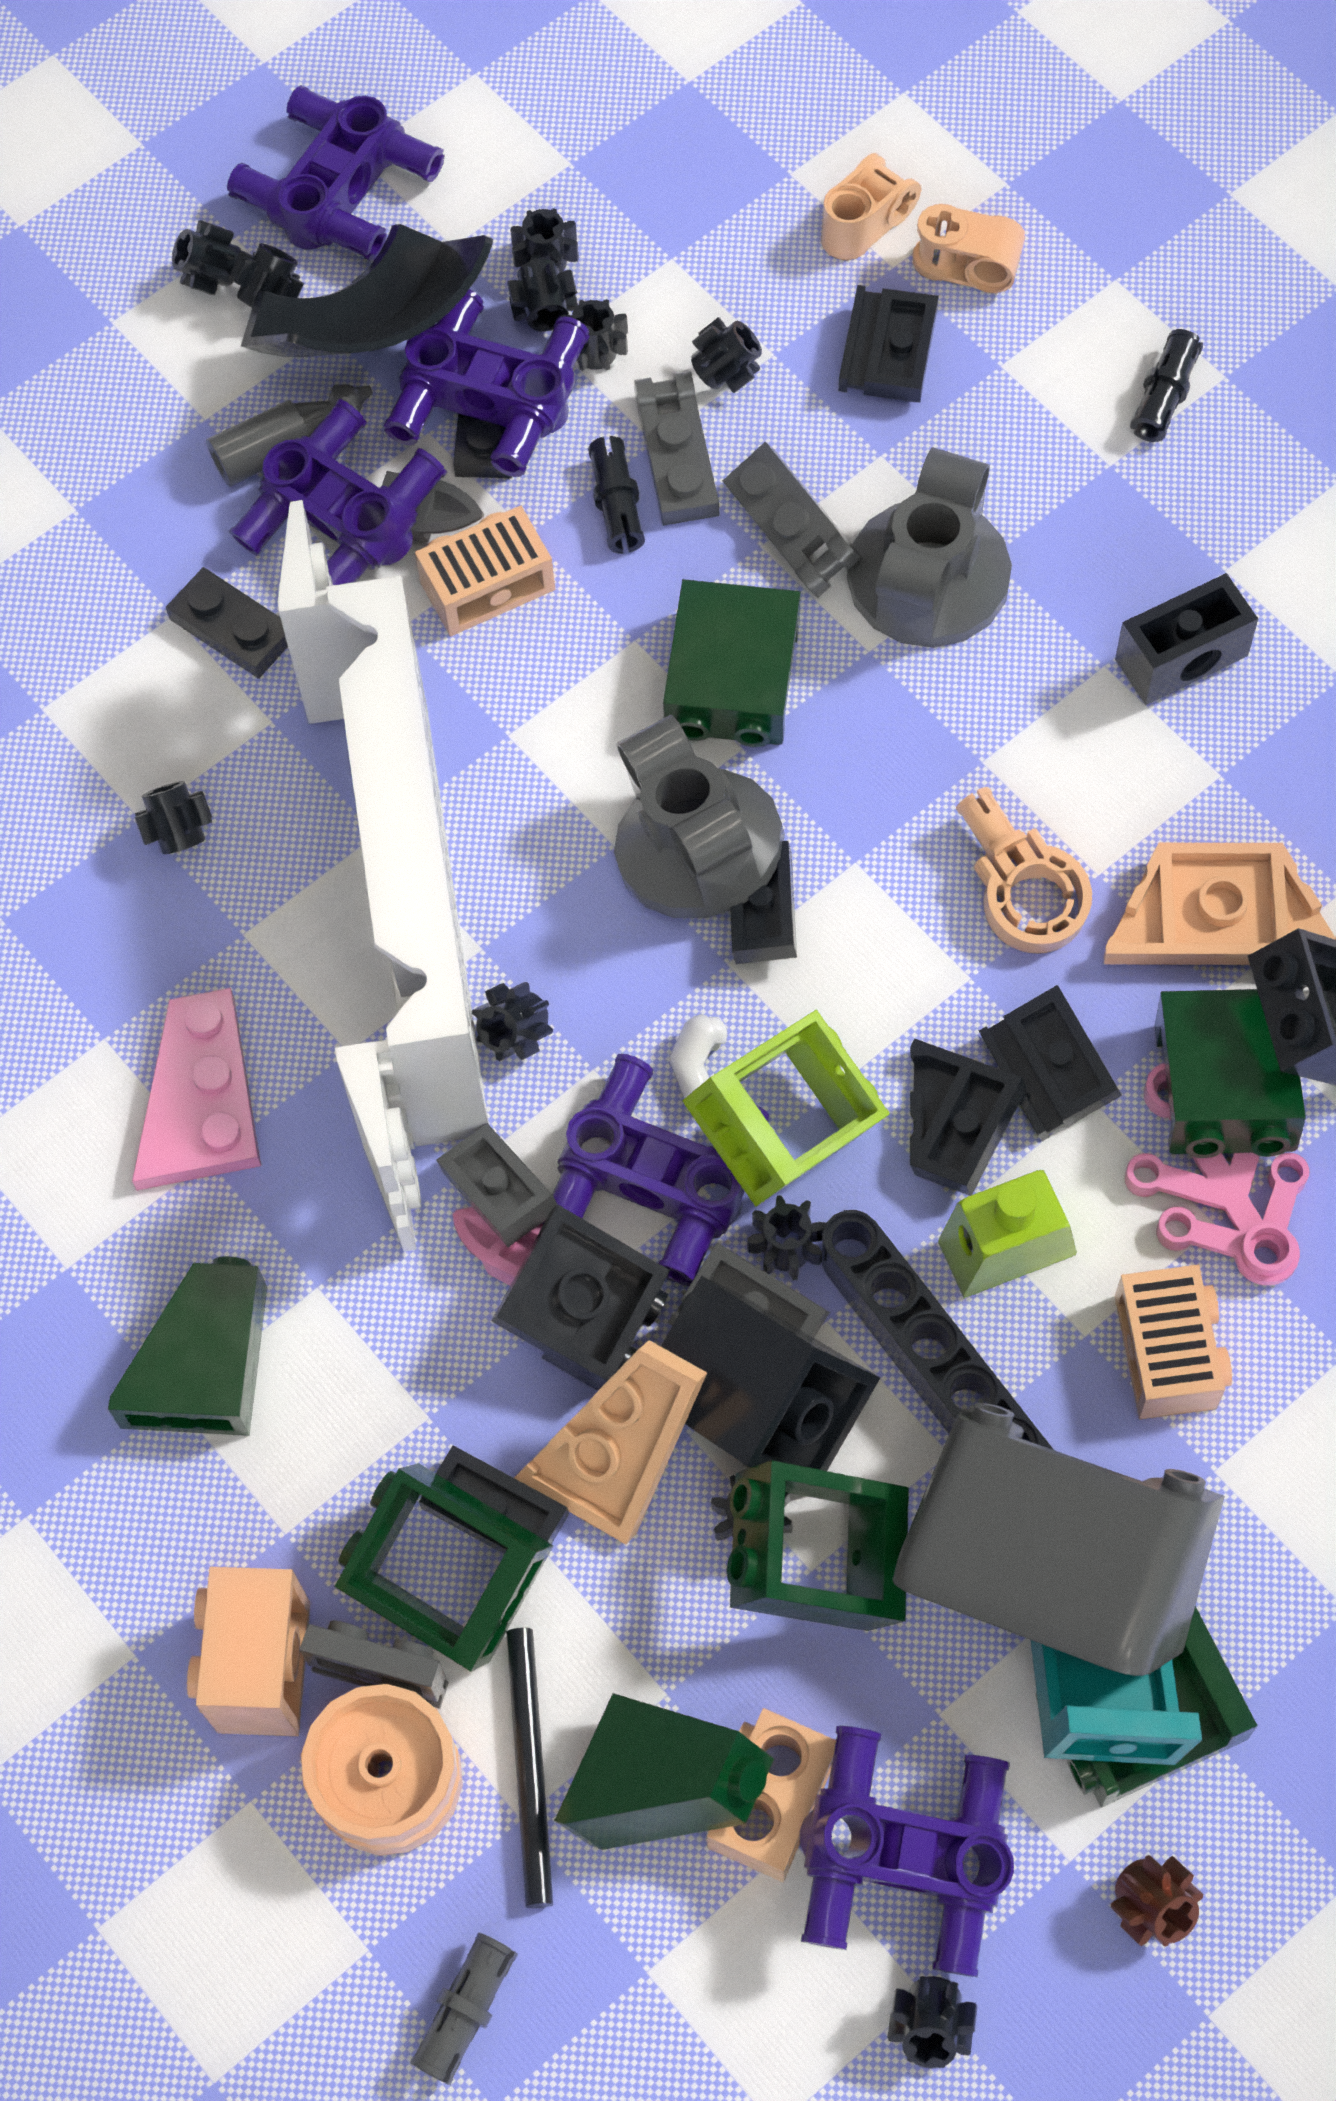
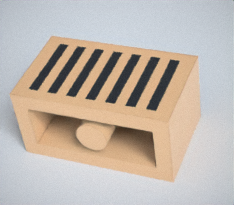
M521 505L504 513L496 512L490 514L475 526L452 536H440L432 540L426 547L415 551L420 583L450 637L555 590L552 558Z
M1199 1264L1121 1275L1115 1293V1301L1139 1420L1217 1409L1225 1387L1232 1385V1368L1226 1347H1216L1212 1324H1218L1219 1322L1217 1296L1213 1285H1203Z

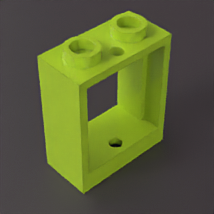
M817 1009L708 1078L682 1100L755 1207L890 1115L879 1099L873 1084L863 1076L842 1046L838 1034L828 1026ZM785 1053L839 1129L795 1160L740 1083Z

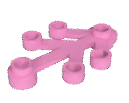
M1162 1063L1153 1068L1147 1077L1144 1088V1100L1147 1107L1154 1114L1162 1118H1169L1171 1121L1169 1103L1161 1100L1158 1096L1160 1090L1167 1089L1165 1063ZM1149 1153L1138 1154L1129 1161L1125 1173V1184L1133 1194L1140 1197H1149L1161 1191L1224 1210L1236 1229L1196 1220L1194 1214L1188 1209L1171 1207L1162 1213L1156 1229L1157 1238L1165 1248L1179 1251L1193 1245L1233 1257L1238 1270L1245 1278L1253 1283L1266 1286L1284 1282L1294 1273L1300 1258L1299 1245L1296 1238L1287 1228L1296 1196L1305 1187L1310 1172L1307 1162L1300 1155L1283 1153L1273 1160L1268 1172V1183L1272 1193L1263 1220L1248 1197L1260 1157L1254 1153H1233L1230 1166L1222 1153L1210 1158L1192 1157L1203 1176L1165 1165L1157 1156ZM1141 1167L1149 1168L1155 1173L1156 1180L1150 1183L1141 1182L1135 1177L1134 1171ZM1281 1167H1291L1297 1171L1300 1179L1296 1182H1286L1279 1177L1277 1170ZM1170 1221H1180L1186 1225L1188 1234L1181 1237L1173 1236L1167 1231L1165 1225ZM1260 1247L1269 1248L1275 1253L1277 1261L1271 1264L1262 1263L1256 1258L1254 1251Z

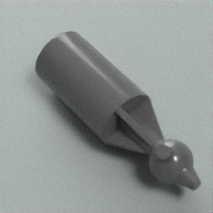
M336 384L331 389L328 401L292 403L290 400H287L206 439L208 450L217 470L225 483L230 487L263 471L264 458L268 451L276 444L285 440L301 438L302 435L309 437L335 406V402L338 399L346 401L360 413L363 403L373 394L370 386L354 387L349 384Z

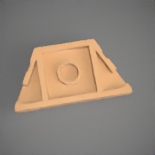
M1159 842L1146 866L1142 880L1136 886L1126 905L1121 921L1106 944L1103 958L1104 964L1250 965L1248 955L1298 928L1335 940L1336 937L1320 913L1322 904L1312 888L1299 878L1297 865L1283 843Z

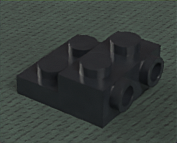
M557 1205L548 1215L491 1321L544 1352L542 1359L598 1391L638 1350L631 1343L641 1324L647 1327L651 1326L662 1310L668 1293L660 1288L670 1270L562 1206Z

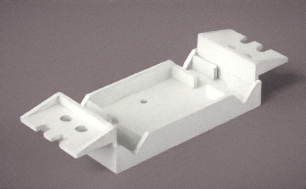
M292 501L289 505L277 600L278 610L308 723L314 724L344 719L374 944L378 951L389 957L397 1015L386 1027V1040L335 1047L336 1061L366 1156L404 1252L416 1250L411 1209L421 1208L417 1170L414 1157L411 1155V1149H415L414 1142L415 1146H423L466 1139L485 1124H489L429 716L402 575L333 585L331 576H329L323 542L312 544L303 501Z

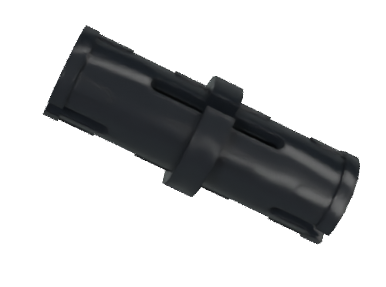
M1185 329L1172 330L1167 337L1162 355L1156 367H1152L1147 372L1143 384L1145 389L1144 396L1130 423V428L1135 429L1134 434L1142 440L1148 442L1162 441L1167 434L1175 409L1178 404H1181L1187 398L1191 386L1189 376L1203 349V342H1199L1200 337L1192 331Z
M604 436L592 441L588 447L597 483L593 490L595 506L603 512L609 549L615 553H623L621 538L624 537L625 533L628 551L633 552L643 546L645 542L636 507L640 495L638 485L629 475L624 452V441L620 437L609 436L612 452H609L607 455Z

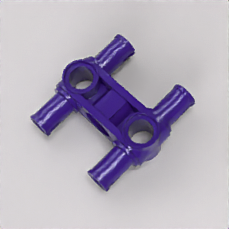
M297 86L287 103L286 113H289L287 117L320 131L288 175L280 181L250 168L245 163H239L233 169L228 179V195L266 211L272 224L285 229L290 243L298 248L305 250L317 249L335 243L372 262L386 241L387 233H384L386 229L380 225L376 226L353 215L352 212L384 169L392 164L422 177L425 181H434L444 163L445 155L442 154L444 149L438 146L434 147L406 134L400 122L388 117L383 103L374 97L356 96L337 103L310 91L305 86Z
M469 289L447 315L430 328L407 340L405 346L407 363L399 379L402 392L389 418L386 419L383 425L385 427L384 431L395 442L408 446L415 445L434 407L505 426L503 435L490 456L492 459L491 463L503 474L520 477L525 474L526 466L539 439L562 428L568 419L569 409L567 401L575 386L573 368L584 345L589 340V330L583 323L574 318L559 317L554 324V329L542 354L539 355L470 336L469 334L478 316L484 309V302L477 293Z
M338 399L335 402V406L309 437L302 435L301 438L282 441L268 451L262 467L264 478L260 481L261 486L258 489L261 495L239 522L229 530V533L246 550L258 556L262 552L261 549L288 518L290 502L302 500L308 524L340 545L327 561L329 576H331L333 585L353 583L361 577L367 568L374 570L382 565H391L407 555L413 541L411 528L417 522L418 514L415 510L439 480L444 478L448 472L433 455L422 448H418L415 451V455L389 487L382 485L379 488L336 461L337 457L361 428L367 425V421L363 419L362 414L352 405L342 399Z
M621 1053L615 1059V1065L598 1100H590L568 1123L566 1131L567 1142L557 1161L559 1164L557 1169L561 1176L552 1195L558 1205L580 1218H583L595 1191L604 1190L677 1220L678 1224L658 1264L670 1270L666 1277L668 1280L680 1285L690 1286L696 1277L712 1239L720 1238L722 1234H725L729 1225L733 1224L740 1215L742 1197L745 1191L714 1146H704L631 1116L648 1080L653 1075V1068L635 1056ZM756 1105L765 1119L769 1121V1114L763 1108ZM595 1137L606 1138L612 1142L611 1146L601 1153H589L581 1148L584 1142ZM713 1183L720 1184L729 1190L727 1196L716 1201L705 1200L697 1193L700 1188Z
M836 1726L835 1733L837 1736L828 1788L820 1789V1795H816L814 1809L805 1817L800 1829V1845L805 1855L804 1867L807 1868L806 1875L813 1877L801 1942L847 1950L848 1943L846 1939L855 1885L862 1886L863 1881L937 1897V1903L943 1905L936 1957L935 1961H933L932 1969L957 1975L978 1977L979 1970H977L985 1913H993V1908L998 1905L999 1894L1010 1884L1014 1873V1858L1007 1845L1008 1835L1005 1834V1827L999 1825L1006 1773L1009 1770L1010 1763L986 1756L965 1755V1769L957 1817H950V1820L877 1805L876 1798L871 1797L870 1792L878 1743L881 1741L882 1734L858 1727ZM840 1818L848 1825L851 1832V1843L848 1850L842 1856L835 1850L832 1843V1830ZM970 1847L976 1852L979 1859V1872L972 1883L966 1878L963 1871V1859Z

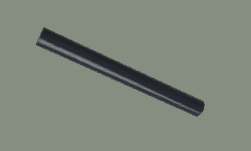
M514 1628L506 1631L525 1905L526 1908H544L553 1906L534 1634L532 1628Z

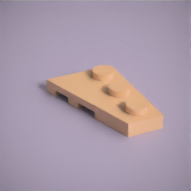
M648 1340L514 1478L568 1507L570 1513L620 1542L627 1544L638 1532L707 1372Z

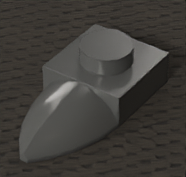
M386 471L382 485L389 487L399 473ZM439 480L415 510L418 516L416 524L411 528L413 540L429 542L431 534L459 530L482 519L484 513L466 492L453 484Z

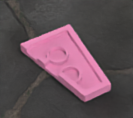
M231 988L169 999L132 1179L137 1191L261 1166L235 998Z

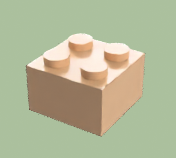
M209 1567L208 1587L198 1588L194 1605V1624L197 1630H203L201 1656H191L189 1661L187 1693L189 1698L196 1699V1706L200 1713L205 1716L218 1734L299 1736L305 1659L300 1652V1647L309 1624L310 1601L292 1569Z

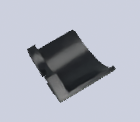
M392 225L388 237L374 261L361 275L352 281V284L344 289L315 298H292L268 291H258L241 347L281 357H312L374 351L413 338L447 315L465 296L488 258L493 245V238L481 235L442 242L405 225Z

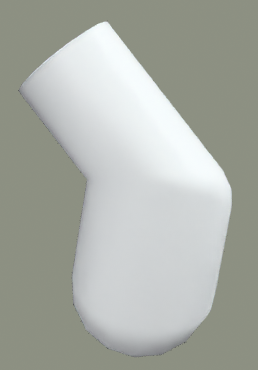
M699 1014L685 1022L670 1054V1064L683 1098H686L709 1078L704 1065L710 1051H717L720 1049L721 1044L726 1043L727 1028L718 1017H707L706 1015Z

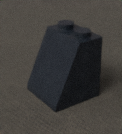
M702 1275L693 1291L683 1300L679 1315L661 1345L662 1348L707 1372L685 1424L748 1467H754L773 1460L828 1471L880 1380V1377L741 1294Z

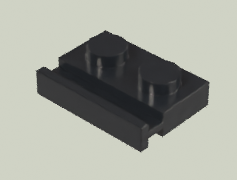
M857 285L839 374L838 391L847 392L848 388L864 390V395L920 403L937 316L939 296L885 288L882 289V293L866 291V286Z
M1058 985L1004 1015V1020L988 1028L985 1026L978 1030L999 1068L1023 1078L1027 1089L1019 1104L1041 1141L1049 1138L1050 1133L1066 1125L1068 1127L1122 1096Z

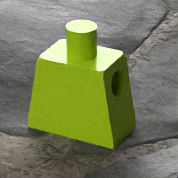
M1036 1170L962 1199L956 1204L938 1239L940 1248L963 1298L1076 1256L1077 1253L1071 1226L1044 1170ZM972 1243L973 1253L971 1252L967 1244Z

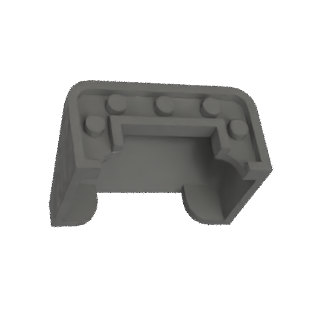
M975 1403L974 1407L959 1412L900 1550L893 1576L894 1584L903 1591L1119 1673L1147 1675L1183 1653L1225 1496L1204 1489L1206 1481L1186 1471L1166 1469L1163 1478L1154 1477L1140 1481L1022 1439L1024 1433L1022 1427L1012 1422L1014 1413L1000 1406Z

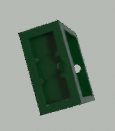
M773 1460L737 1472L735 1484L730 1495V1511L734 1517L732 1552L727 1562V1579L731 1585L730 1608L864 1631L906 1622V1591H903L894 1584L893 1576L900 1550L908 1534L909 1487ZM785 1492L849 1504L846 1594L782 1583Z
M419 1463L398 1468L396 1473L389 1471L373 1493L370 1505L376 1511L365 1531L358 1529L350 1537L340 1554L338 1564L343 1566L344 1569L334 1587L471 1672L491 1661L554 1545ZM420 1495L508 1548L465 1627L378 1574L380 1567Z

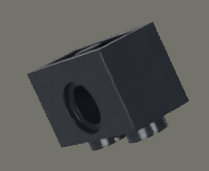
M1225 573L1122 622L1115 660L1144 704L1147 705L1247 657L1250 652L1258 617L1229 575Z

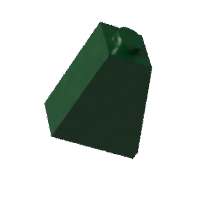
M229 1256L217 1257L213 1260V1264H192L110 1396L108 1410L120 1429L250 1436L267 1295V1285L258 1266H252L245 1259Z
M612 1693L554 1821L590 1846L601 1850L746 1824L757 1798L765 1788L767 1774L774 1758L737 1730Z

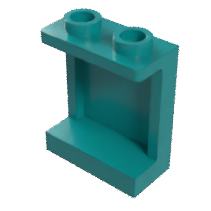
M1030 1640L1044 1758L1175 1765L1202 1741L1199 1714L1179 1712L1172 1660L1150 1674L1130 1675L1106 1669Z

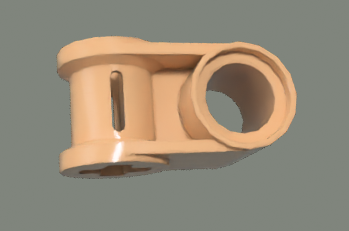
M877 153L868 155L852 173L825 195L821 232L823 249L830 256L841 260L857 259L864 255L890 229L898 226L911 214L920 198L921 185L912 178L904 180L885 167V159Z
M948 204L932 205L922 211L917 223V233L921 240L913 250V265L918 273L931 280H943L975 287L987 293L1005 292L1012 287L1025 241V231L1019 223L1005 216H990L958 209ZM945 220L947 221L946 235L942 236L940 235L942 221ZM935 249L940 250L938 264L933 263Z

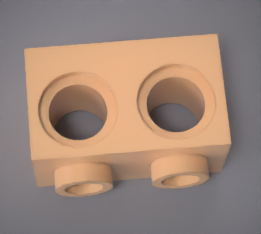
M763 1708L756 1725L754 1726L744 1721L739 1732L765 1752L773 1746H788L798 1754L801 1763L793 1773L786 1776H776L769 1772L767 1774L765 1788L753 1808L768 1814L773 1822V1827L766 1837L757 1841L745 1840L735 1832L733 1826L709 1830L706 1836L707 1848L784 1883L800 1846V1829L803 1820L814 1809L816 1795H820V1789L825 1787L830 1776L836 1740Z

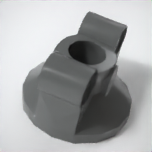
M932 447L924 461L915 494L901 503L892 505L868 520L853 541L852 545L861 555L862 559L850 570H847V581L854 606L873 629L903 644L934 648L966 641L991 625L1007 601L1012 563L1004 538L983 516L985 489L989 477L990 464ZM919 543H938L945 545V547L927 548L919 545Z
M672 714L616 743L636 799H634L618 824L614 854L625 887L646 908L673 918H709L729 911L730 907L741 902L744 904L749 900L748 897L763 885L766 886L778 867L777 863L781 856L782 841H784L785 833L774 800L751 778L717 768L711 761L697 757L682 727Z

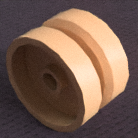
M389 1684L357 1687L331 1701L310 1725L301 1753L303 1786L316 1812L323 1819L328 1829L351 1848L378 1856L410 1852L435 1838L454 1815L463 1787L461 1757L439 1711L416 1692ZM390 1760L393 1766L391 1771L386 1776L377 1778L376 1776L379 1774L377 1764Z

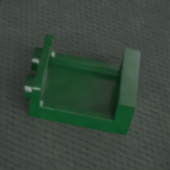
M682 579L663 700L664 718L671 714L676 718L688 740L700 741L708 737L736 740L740 744L749 747L783 744L785 712L794 646L798 640L800 626L801 591Z
M1257 989L1161 991L1154 1027L1157 1047H1163L1171 1116V1128L1168 1138L1169 1152L1171 1154H1189L1195 1158H1210L1221 1153H1254L1258 1156L1271 1157L1284 1152L1296 1151L1306 1120L1300 1076L1280 1071Z
M1196 1606L1183 1653L1173 1658L1172 1664L1179 1712L1199 1714L1202 1741L1175 1765L1067 1759L1072 1776L1084 1795L1093 1792L1101 1808L1248 1740L1258 1726Z

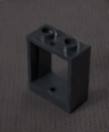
M1298 928L1248 955V960L1280 1071L1336 1085V1036L1322 992L1326 991L1336 1024V940ZM1306 987L1309 989L1307 999H1305L1303 989Z

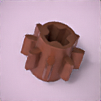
M1147 1855L1145 1859H1139L1129 1864L1117 1879L1115 1885L1117 1899L1111 1903V1908L1123 1919L1120 1927L1140 1946L1147 1943L1152 1935L1164 1947L1184 1939L1197 1924L1199 1918L1198 1902L1203 1899V1893L1191 1883L1194 1875L1174 1856L1168 1858L1162 1866L1151 1855Z

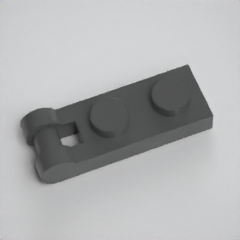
M691 371L673 373L672 380L654 383L651 377L634 380L636 403L663 526L720 516L719 500L697 406ZM677 402L679 411L658 414L657 405Z
M764 442L722 480L794 569L803 584L817 598L831 587L829 580L843 567L850 570L862 559L850 541L774 448L767 442ZM826 543L829 549L813 562L809 557Z

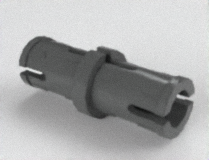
M478 1932L467 1958L450 1989L443 1988L436 2002L441 2006L433 2019L428 2033L412 2057L411 2065L435 2079L451 2085L461 2060L479 2027L486 2029L492 2018V2014L488 2010L518 1953L501 1942Z

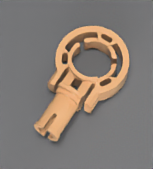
M989 787L977 790L979 796L977 799L971 793L956 806V810L963 816L986 852L985 856L976 861L974 870L986 887L983 905L985 916L991 929L1004 943L1027 953H1048L1069 944L1082 929L1092 904V888L1084 868L1067 852L1053 846H1047L1036 828L1028 831L1027 835L1019 829L1015 830L993 797ZM1012 858L1015 860L1018 866H1014V864L1011 861ZM1043 877L1051 882H1055L1062 891V897L1068 899L1063 908V913L1045 923L1029 921L1024 932L1019 930L1017 927L1022 916L1016 912L1011 903V888L1018 882L1029 878L1041 879ZM1074 889L1078 898L1076 919L1068 917L1074 904V899H1070ZM997 895L1000 896L1001 902H998Z

